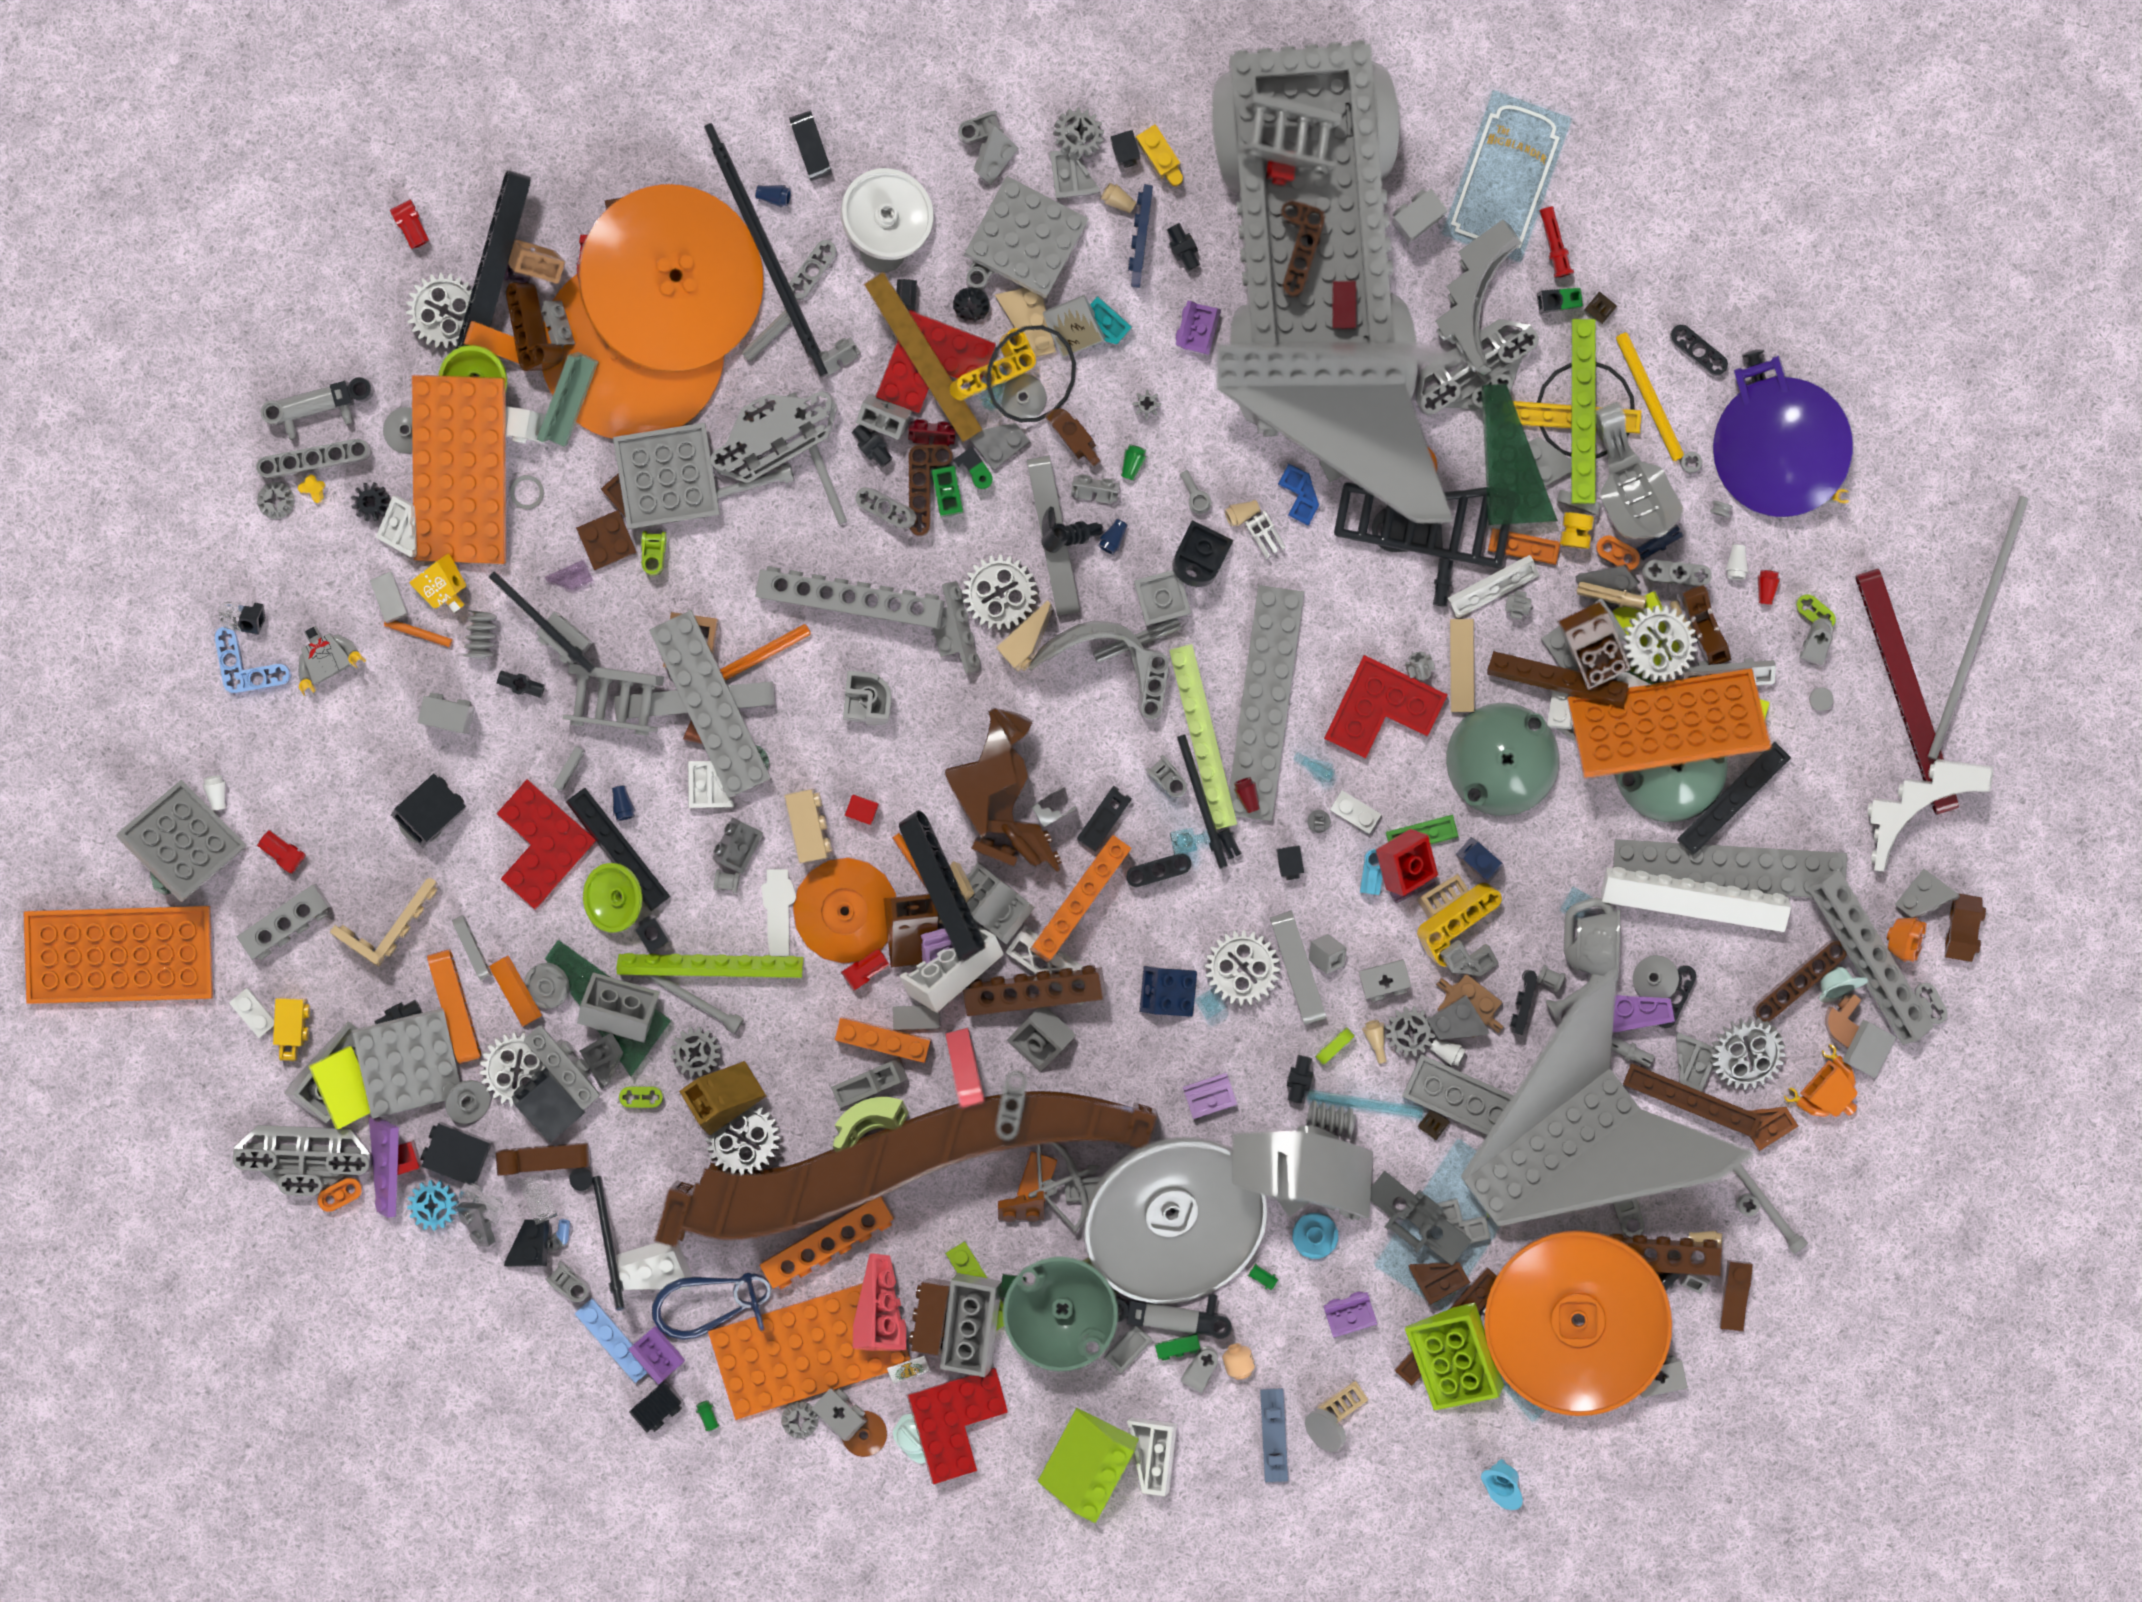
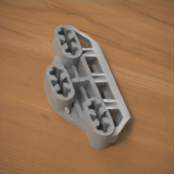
M1498 319L1480 331L1482 347L1489 343L1487 341L1488 338L1495 348L1493 350L1490 347L1484 351L1485 358L1491 368V371L1486 375H1482L1478 371L1474 372L1467 363L1469 357L1466 352L1463 354L1458 347L1449 352L1463 355L1466 359L1467 368L1465 365H1462L1450 374L1446 370L1454 365H1428L1420 372L1416 403L1421 412L1425 415H1434L1443 408L1485 409L1507 395L1512 389L1522 357L1532 351L1539 342V337L1533 327L1523 323ZM1506 325L1520 328L1522 330L1520 332V330L1517 329L1505 338L1501 336V334L1507 331V327H1505ZM1523 335L1533 338L1531 341L1532 346L1525 344L1520 348L1521 351H1524L1522 354L1519 355V349L1511 354L1512 359L1508 356L1503 357L1504 348L1510 350L1516 344L1521 343L1524 340ZM1434 373L1441 385L1436 382L1423 391L1424 380L1427 383L1433 380L1432 374ZM1497 380L1507 383L1504 387L1506 391L1499 389L1494 393V395L1498 396L1496 399L1493 400V394L1485 399L1486 404L1482 401L1477 402L1476 399L1479 397L1477 393L1481 395L1487 393L1489 389L1485 386L1490 384V389H1493L1498 385ZM1445 386L1455 388L1453 392L1454 397L1447 395L1442 399L1446 404L1441 406L1440 400L1434 405V410L1425 408L1426 399L1432 401L1438 397V395L1434 394L1435 391L1439 390L1440 396L1446 391Z
M825 391L817 392L806 399L776 394L764 395L741 409L726 445L715 450L711 455L710 461L719 474L750 483L829 438L838 405L833 396ZM819 397L827 398L826 407L818 406L805 414L806 419L803 417L798 418L799 408L802 410L807 409L811 405L820 401ZM768 399L770 401L775 400L774 410L772 408L766 409L762 413L753 417L754 422L746 419V416L749 415L748 410L749 412H755L761 407L766 406ZM829 416L826 428L824 425L815 428V423ZM801 427L807 439L801 436L787 444L786 440L801 432L799 429ZM739 442L747 444L745 448L746 453L743 451L738 452L734 456L725 460L726 464L718 463L719 454L727 455L731 451L736 450L740 447ZM773 443L779 455L773 452L759 460L758 456L773 448L771 445ZM744 459L746 460L748 466L751 469V471H749L748 468H745L741 470L739 474L731 472L732 470L745 464L743 461Z
M258 1125L233 1148V1164L241 1170L262 1172L278 1185L280 1192L283 1194L314 1196L347 1174L360 1175L369 1171L372 1167V1153L359 1140L360 1137L354 1130L350 1128ZM254 1135H257L258 1139H264V1143L247 1142ZM277 1136H279V1140H297V1145L279 1144V1149H277ZM309 1137H312V1141L329 1142V1146L312 1145L311 1150H309ZM342 1139L346 1143L354 1141L358 1147H344V1151H341ZM245 1154L246 1157L250 1158L255 1156L256 1158H263L269 1154V1158H273V1162L267 1165V1161L256 1162L257 1160H250L244 1164V1160H240V1156ZM338 1157L339 1161L349 1160V1162H355L361 1158V1161L365 1162L366 1165L361 1167V1169L359 1165L354 1164L350 1166L349 1164H342L337 1168L336 1164L332 1163V1160ZM290 1178L293 1183L301 1181L302 1183H309L314 1179V1183H317L318 1187L313 1190L312 1186L302 1187V1185H296L289 1189V1185H285V1182Z

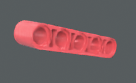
M968 1027L945 1033L961 1107L984 1102L973 1043L970 1039Z

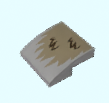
M1085 294L1043 311L1048 328L1058 331L1071 345L1073 353L1100 343L1105 339V335L1094 318L1095 312ZM1051 334L1062 357L1068 356L1067 347L1056 335Z

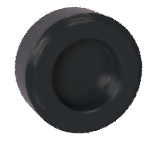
M585 1167L576 1168L570 1174L569 1181L575 1190L584 1191L592 1185L593 1175Z

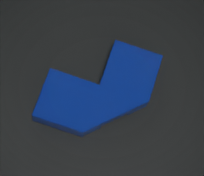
M1288 463L1278 485L1298 494L1288 516L1309 526L1319 507L1310 474Z

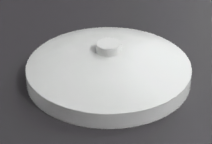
M880 168L865 172L851 183L842 199L840 216L847 237L860 251L877 259L896 260L911 255L923 245L933 225V207L926 190L912 176L899 170Z

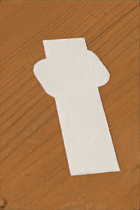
M767 869V883L761 886L763 905L767 909L769 952L771 956H789V905L796 900V894L791 880L788 879V869Z

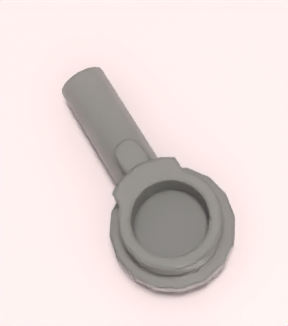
M1188 470L1180 473L1190 493L1188 503L1190 509L1196 514H1204L1209 511L1212 504L1210 496L1206 492L1198 490Z

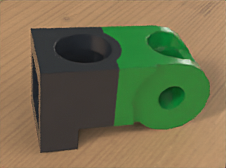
M1581 288L1539 291L1537 293L1539 314L1583 307Z
M970 447L953 459L958 468L965 465L973 477L974 485L978 489H987L991 486L993 482L992 474L973 447Z

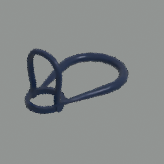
M745 1273L742 1277L735 1279L711 1277L680 1278L667 1284L657 1293L652 1304V1319L657 1328L667 1336L685 1340L707 1334L708 1331L714 1330L742 1310L751 1308L754 1309L759 1330L764 1331L759 1307L769 1299L771 1286L767 1278L756 1273ZM752 1280L761 1281L766 1285L765 1294L758 1300ZM744 1282L747 1283L751 1302L743 1301L737 1295L739 1287ZM735 1283L733 1286V1297L741 1307L692 1330H678L666 1324L661 1316V1306L665 1298L677 1289L689 1286Z

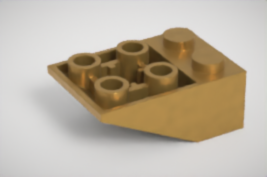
M746 1061L699 1077L679 1091L698 1124L709 1136L767 1097Z

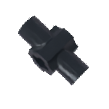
M1180 223L1168 228L1167 232L1172 240L1169 246L1176 260H1182L1187 271L1201 265L1195 254L1198 248L1191 234H1185Z
M859 424L851 432L860 442L857 446L870 461L874 458L883 468L893 459L885 449L888 445L875 430L870 432L867 427Z
M502 670L496 684L511 688L516 694L523 695L526 693L539 698L542 697L545 689V684L530 680L529 676L519 673L514 675ZM522 677L526 687L521 688V691H519V686L515 685L517 680L520 681Z
M416 999L405 1005L403 1002H400L385 1010L384 1013L386 1015L375 1020L374 1023L379 1024L423 1012Z
M1298 1055L1295 1067H1290L1286 1086L1290 1087L1287 1100L1302 1103L1304 1093L1310 1090L1314 1072L1310 1071L1313 1058Z

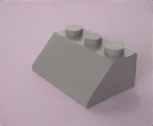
M593 972L580 1005L577 1023L644 1043L660 991Z

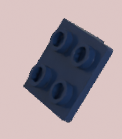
M1143 966L1139 1012L1192 1017L1197 971Z

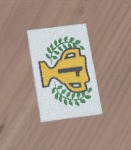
M924 1356L887 1368L893 1384L930 1372Z

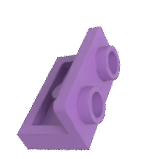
M1188 300L1182 311L1181 326L1176 332V345L1185 350L1209 355L1221 310Z
M1355 1292L1349 1298L1343 1300L1333 1299L1323 1306L1333 1338L1377 1325L1368 1292Z
M656 1326L628 1349L657 1384L661 1383L685 1362L679 1351L675 1349Z

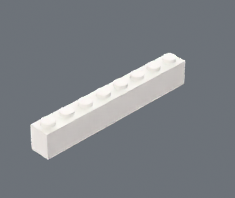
M1606 867L1601 888L1602 902L1780 932H1785L1791 910L1789 897L1783 894L1774 893L1771 895L1755 889L1747 891L1741 890L1736 886L1723 887L1712 882H1695L1689 878L1681 880L1665 874L1659 876L1651 875L1645 871H1626L1622 867Z

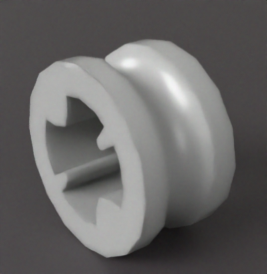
M1687 452L1681 458V467L1688 473L1696 472L1702 466V458L1696 452ZM1687 457H1695L1697 459L1695 462L1697 466L1695 468L1693 466L1688 468L1685 465L1688 462L1685 461Z
M1713 500L1712 504L1714 507L1710 509V512L1730 518L1729 510L1733 506Z

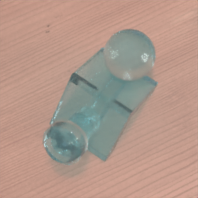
M1193 828L1170 832L1174 855L1192 853L1197 851L1196 844L1210 843L1207 830L1197 835H1194Z

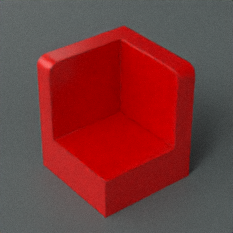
M852 795L844 816L872 825L879 803Z
M415 1141L398 1145L397 1175L421 1168L422 1163Z

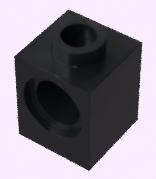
M1133 130L1110 136L1118 166L1123 165L1124 168L1136 165V160H1140V153Z
M1300 845L1276 849L1281 877L1286 876V880L1300 878V874L1304 873Z
M648 916L638 922L640 927L635 929L649 953L671 941L657 917L651 919ZM652 926L657 929L658 936L655 940L647 937L646 930L648 927Z

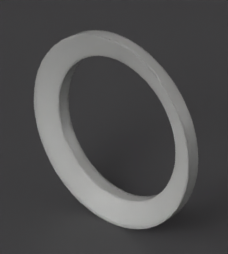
M530 475L518 477L510 488V497L513 503L522 509H532L538 506L544 496L543 485L537 478ZM532 480L538 485L540 494L536 502L524 505L517 501L514 491L519 482Z

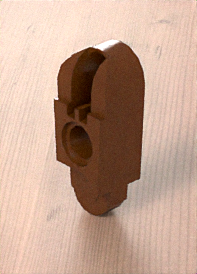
M1061 408L1052 409L1045 415L1047 421L1078 460L1085 456L1093 467L1101 462L1093 451V448L1097 445L1077 418L1074 419L1069 412Z

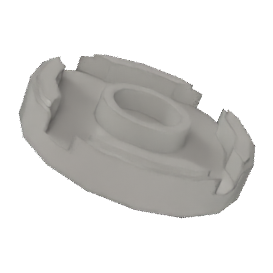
M540 963L534 966L526 974L524 981L536 1005L543 1009L554 1008L562 1004L568 997L570 990L569 979L565 972L552 963Z
M1316 1409L1306 1416V1431L1315 1444L1323 1450L1336 1452L1346 1442L1343 1426L1339 1427L1336 1423L1338 1419L1330 1412Z

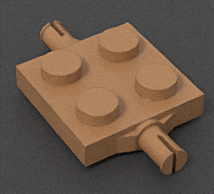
M1464 974L1460 981L1453 984V986L1442 977L1436 983V986L1446 992L1444 1001L1437 1008L1438 1011L1467 995L1485 1026L1488 1025L1497 1033L1504 1027V1025L1493 1018L1495 1011L1502 1004V1000L1470 975Z

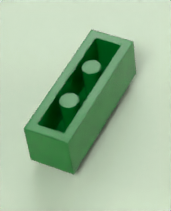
M1197 1334L1155 1344L1158 1359H1162V1361L1170 1359V1356L1180 1357L1184 1356L1186 1352L1192 1354L1201 1349Z

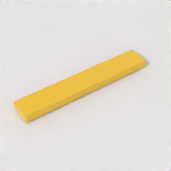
M1502 400L1500 423L1571 429V405ZM1622 409L1625 416L1626 433L1640 434L1642 410Z

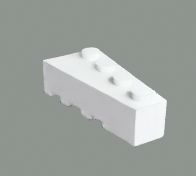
M979 927L978 929L985 942V948L967 961L959 958L954 948L943 949L936 953L938 957L926 964L923 961L916 966L917 970L909 975L907 972L903 973L899 977L907 994L937 1013L1004 955L996 936Z

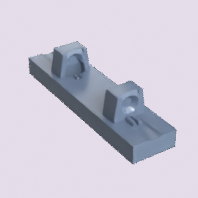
M1283 1388L1260 1389L1265 1482L1288 1481ZM1275 1453H1281L1279 1456L1270 1455Z

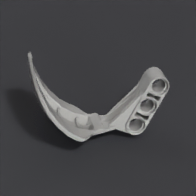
M1618 401L1596 410L1595 427L1607 450L1609 477L1601 489L1600 497L1611 521L1622 536L1630 539L1659 537L1666 534L1682 517L1683 507L1665 472L1657 465L1642 462L1629 446L1625 430V416Z
M1090 621L1077 624L1043 645L1029 665V669L1032 671L1045 660L1083 641L1095 638L1122 640L1129 646L1140 692L1138 699L1139 712L1147 719H1155L1161 714L1169 660L1161 651L1143 648L1138 638L1121 624L1109 621ZM1160 656L1162 658L1161 665L1152 667V660ZM1157 679L1159 682L1158 687L1154 690H1149V682ZM1149 702H1154V710L1146 713L1144 711L1145 705Z

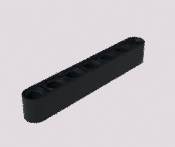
M917 810L899 823V829L956 954L962 960L967 961L985 948V942L927 816L922 811Z

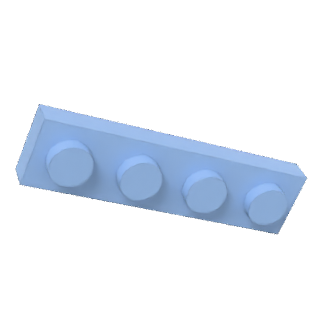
M593 1298L574 1313L634 1383L648 1373L628 1350L633 1343Z

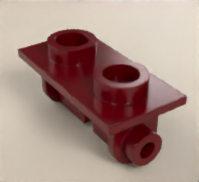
M924 419L910 421L908 440L912 441V443L929 444V437L932 436L934 437L933 445H946L950 447V444H955L956 430L951 423L946 421H940L937 424L928 423Z

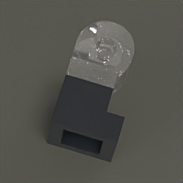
M224 602L218 608L221 626L230 630L259 635L266 619L264 604L254 603L253 607L237 605L234 602Z

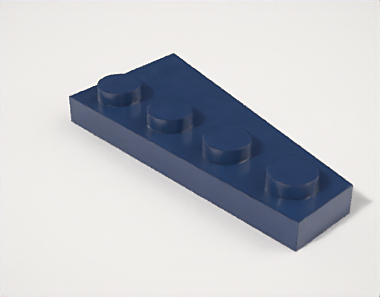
M1144 184L1143 192H1138L1137 206H1141L1140 214L1135 213L1134 227L1138 228L1137 235H1132L1131 249H1135V255L1129 258L1128 271H1132L1131 287L1140 288L1153 185Z

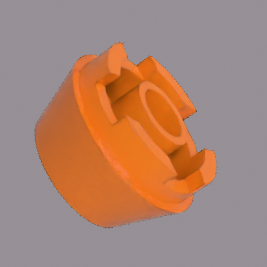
M1898 918L1893 927H1890L1888 930V951L1904 962L1907 960L1912 962L1917 960L1922 949L1923 934L1926 935L1927 923L1919 921L1918 918Z

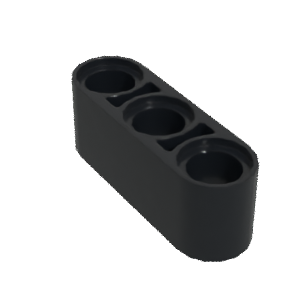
M811 110L789 117L810 181L833 174Z
M1177 853L1136 865L1127 871L1126 880L1133 887H1141L1182 875L1191 869V859L1184 853ZM1178 857H1184L1188 861V865L1184 870H1178L1174 866V862ZM1160 863L1165 866L1166 871L1163 876L1157 877L1152 873V868L1155 864ZM1134 870H1140L1143 873V880L1139 883H1134L1130 880V873Z

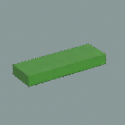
M1453 814L1385 832L1388 842L1409 829L1427 834L1430 844L1459 837Z

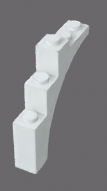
M1937 759L1935 765L1931 764L1929 778H1933V782L1906 779L1904 784L1899 786L1898 797L1902 798V801L1875 798L1873 803H1869L1867 817H1871V823L1880 824V827L1875 828L1874 841H1878L1877 850H1873L1871 864H1875L1874 870L1883 872L1886 870L1890 850L1898 833L1918 810L1937 799L1951 794L1967 791L1989 792L1992 785L1994 766Z

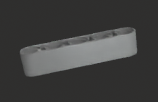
M352 439L260 458L256 464V470L263 477L277 478L366 460L371 454V447L364 440ZM357 444H363L365 447L364 453L360 456H356L354 453V448ZM336 448H340L342 451V456L339 460H333L331 457L332 451ZM316 452L319 455V461L317 464L311 465L309 463V456ZM290 457L296 459V466L293 469H288L286 466V461ZM271 461L274 469L271 473L266 474L263 466L266 462Z
M1292 910L1270 917L1304 1025L1326 1019Z

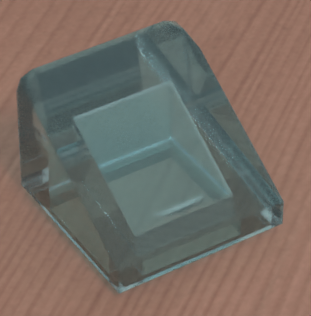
M1572 887L1559 911L1566 914L1567 910L1574 904L1593 897ZM1587 910L1577 913L1574 919H1582Z
M1214 987L1194 999L1206 1020L1226 1008L1219 994H1214L1216 990Z

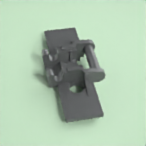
M1385 1170L1372 1185L1370 1201L1391 1217L1384 1228L1387 1230L1391 1229L1414 1248V1252L1418 1253L1425 1244L1446 1262L1453 1265L1472 1241L1441 1215L1445 1210L1421 1190L1416 1194L1412 1193ZM1397 1197H1402L1406 1201V1207L1402 1210L1397 1209L1394 1205V1200ZM1398 1217L1403 1220L1407 1218L1420 1229L1419 1233L1423 1236L1422 1240L1419 1241L1395 1220ZM1434 1226L1440 1227L1443 1231V1236L1439 1239L1432 1237L1430 1233L1431 1228Z

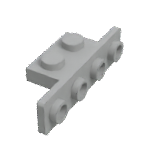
M957 581L942 584L947 607L943 608L940 629L933 628L940 657L960 652L966 674L980 671V658L975 649L974 636L968 622V613L963 604L962 590Z
M542 1025L538 1026L524 1038V1042L581 1109L587 1108L600 1096V1093L587 1079L591 1074L588 1064L573 1053L574 1048L569 1042L563 1041L562 1038L556 1042Z

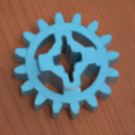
M429 1180L428 1186L424 1182L420 1183L421 1190L414 1188L412 1191L415 1196L408 1197L412 1204L407 1206V1209L413 1210L409 1217L417 1218L415 1225L421 1222L424 1223V1230L429 1225H431L433 1231L437 1230L438 1224L441 1228L446 1227L445 1220L451 1223L453 1218L450 1215L457 1214L458 1212L453 1209V1206L459 1203L452 1200L456 1193L448 1192L450 1185L443 1188L442 1181H438L434 1185L433 1180ZM427 1191L425 1200L418 1202L421 1194ZM437 1191L441 1192L446 1199L439 1197ZM431 1198L433 1199V1203L438 1204V1207H436L434 1211H432V1207H428L427 1205L431 1202ZM442 1209H447L446 1214L439 1219V1212ZM419 1211H423L425 1214H427L428 1219L423 1217Z

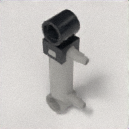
M356 377L350 383L347 381L337 382L321 389L276 401H268L261 408V417L265 422L272 425L284 423L290 440L296 439L293 420L335 408L340 409L345 424L349 425L352 424L349 406L355 405L353 399L360 402L370 400L374 394V386L369 380L362 377ZM364 383L367 388L366 393L358 396L356 387ZM273 407L279 409V416L276 419L269 417V411Z

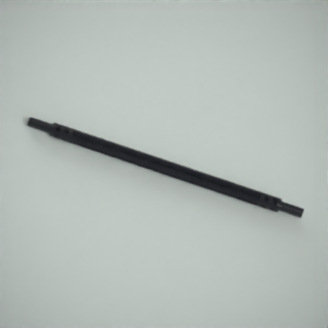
M709 123L704 126V129L713 146L711 149L808 358L811 357L819 376H826L828 372L819 353L821 351L726 146L724 143H721L713 124Z

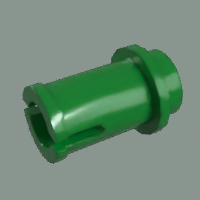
M1256 1263L1248 1274V1277L1265 1286V1290L1267 1288L1272 1290L1278 1281L1275 1273L1273 1275Z
M709 1400L696 1405V1413H699L705 1431H711L720 1426L712 1409L713 1404H710Z

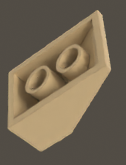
M1046 601L996 647L1018 672L1021 669L1023 671L1027 670L1037 653L1054 609L1049 601Z

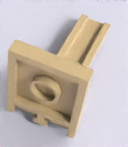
M432 878L425 880L375 952H373L375 948L363 938L357 941L353 938L356 934L343 924L340 928L334 925L330 933L380 967L385 956L390 957L397 948L395 942L398 938H404L410 930L411 926L408 924L413 917L417 919L424 910L422 905L425 900H431L438 890L435 887L437 882Z

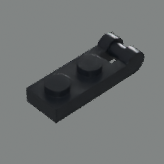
M1114 785L1076 838L1095 852L1132 800L1130 796H1124L1120 793L1119 789ZM1112 799L1120 803L1117 809L1109 805Z
M1525 970L1522 973V980L1525 982L1523 991H1518L1515 1001V1004L1519 1005L1517 1014H1512L1509 1027L1513 1028L1512 1032L1523 1035L1537 982V974L1532 970Z

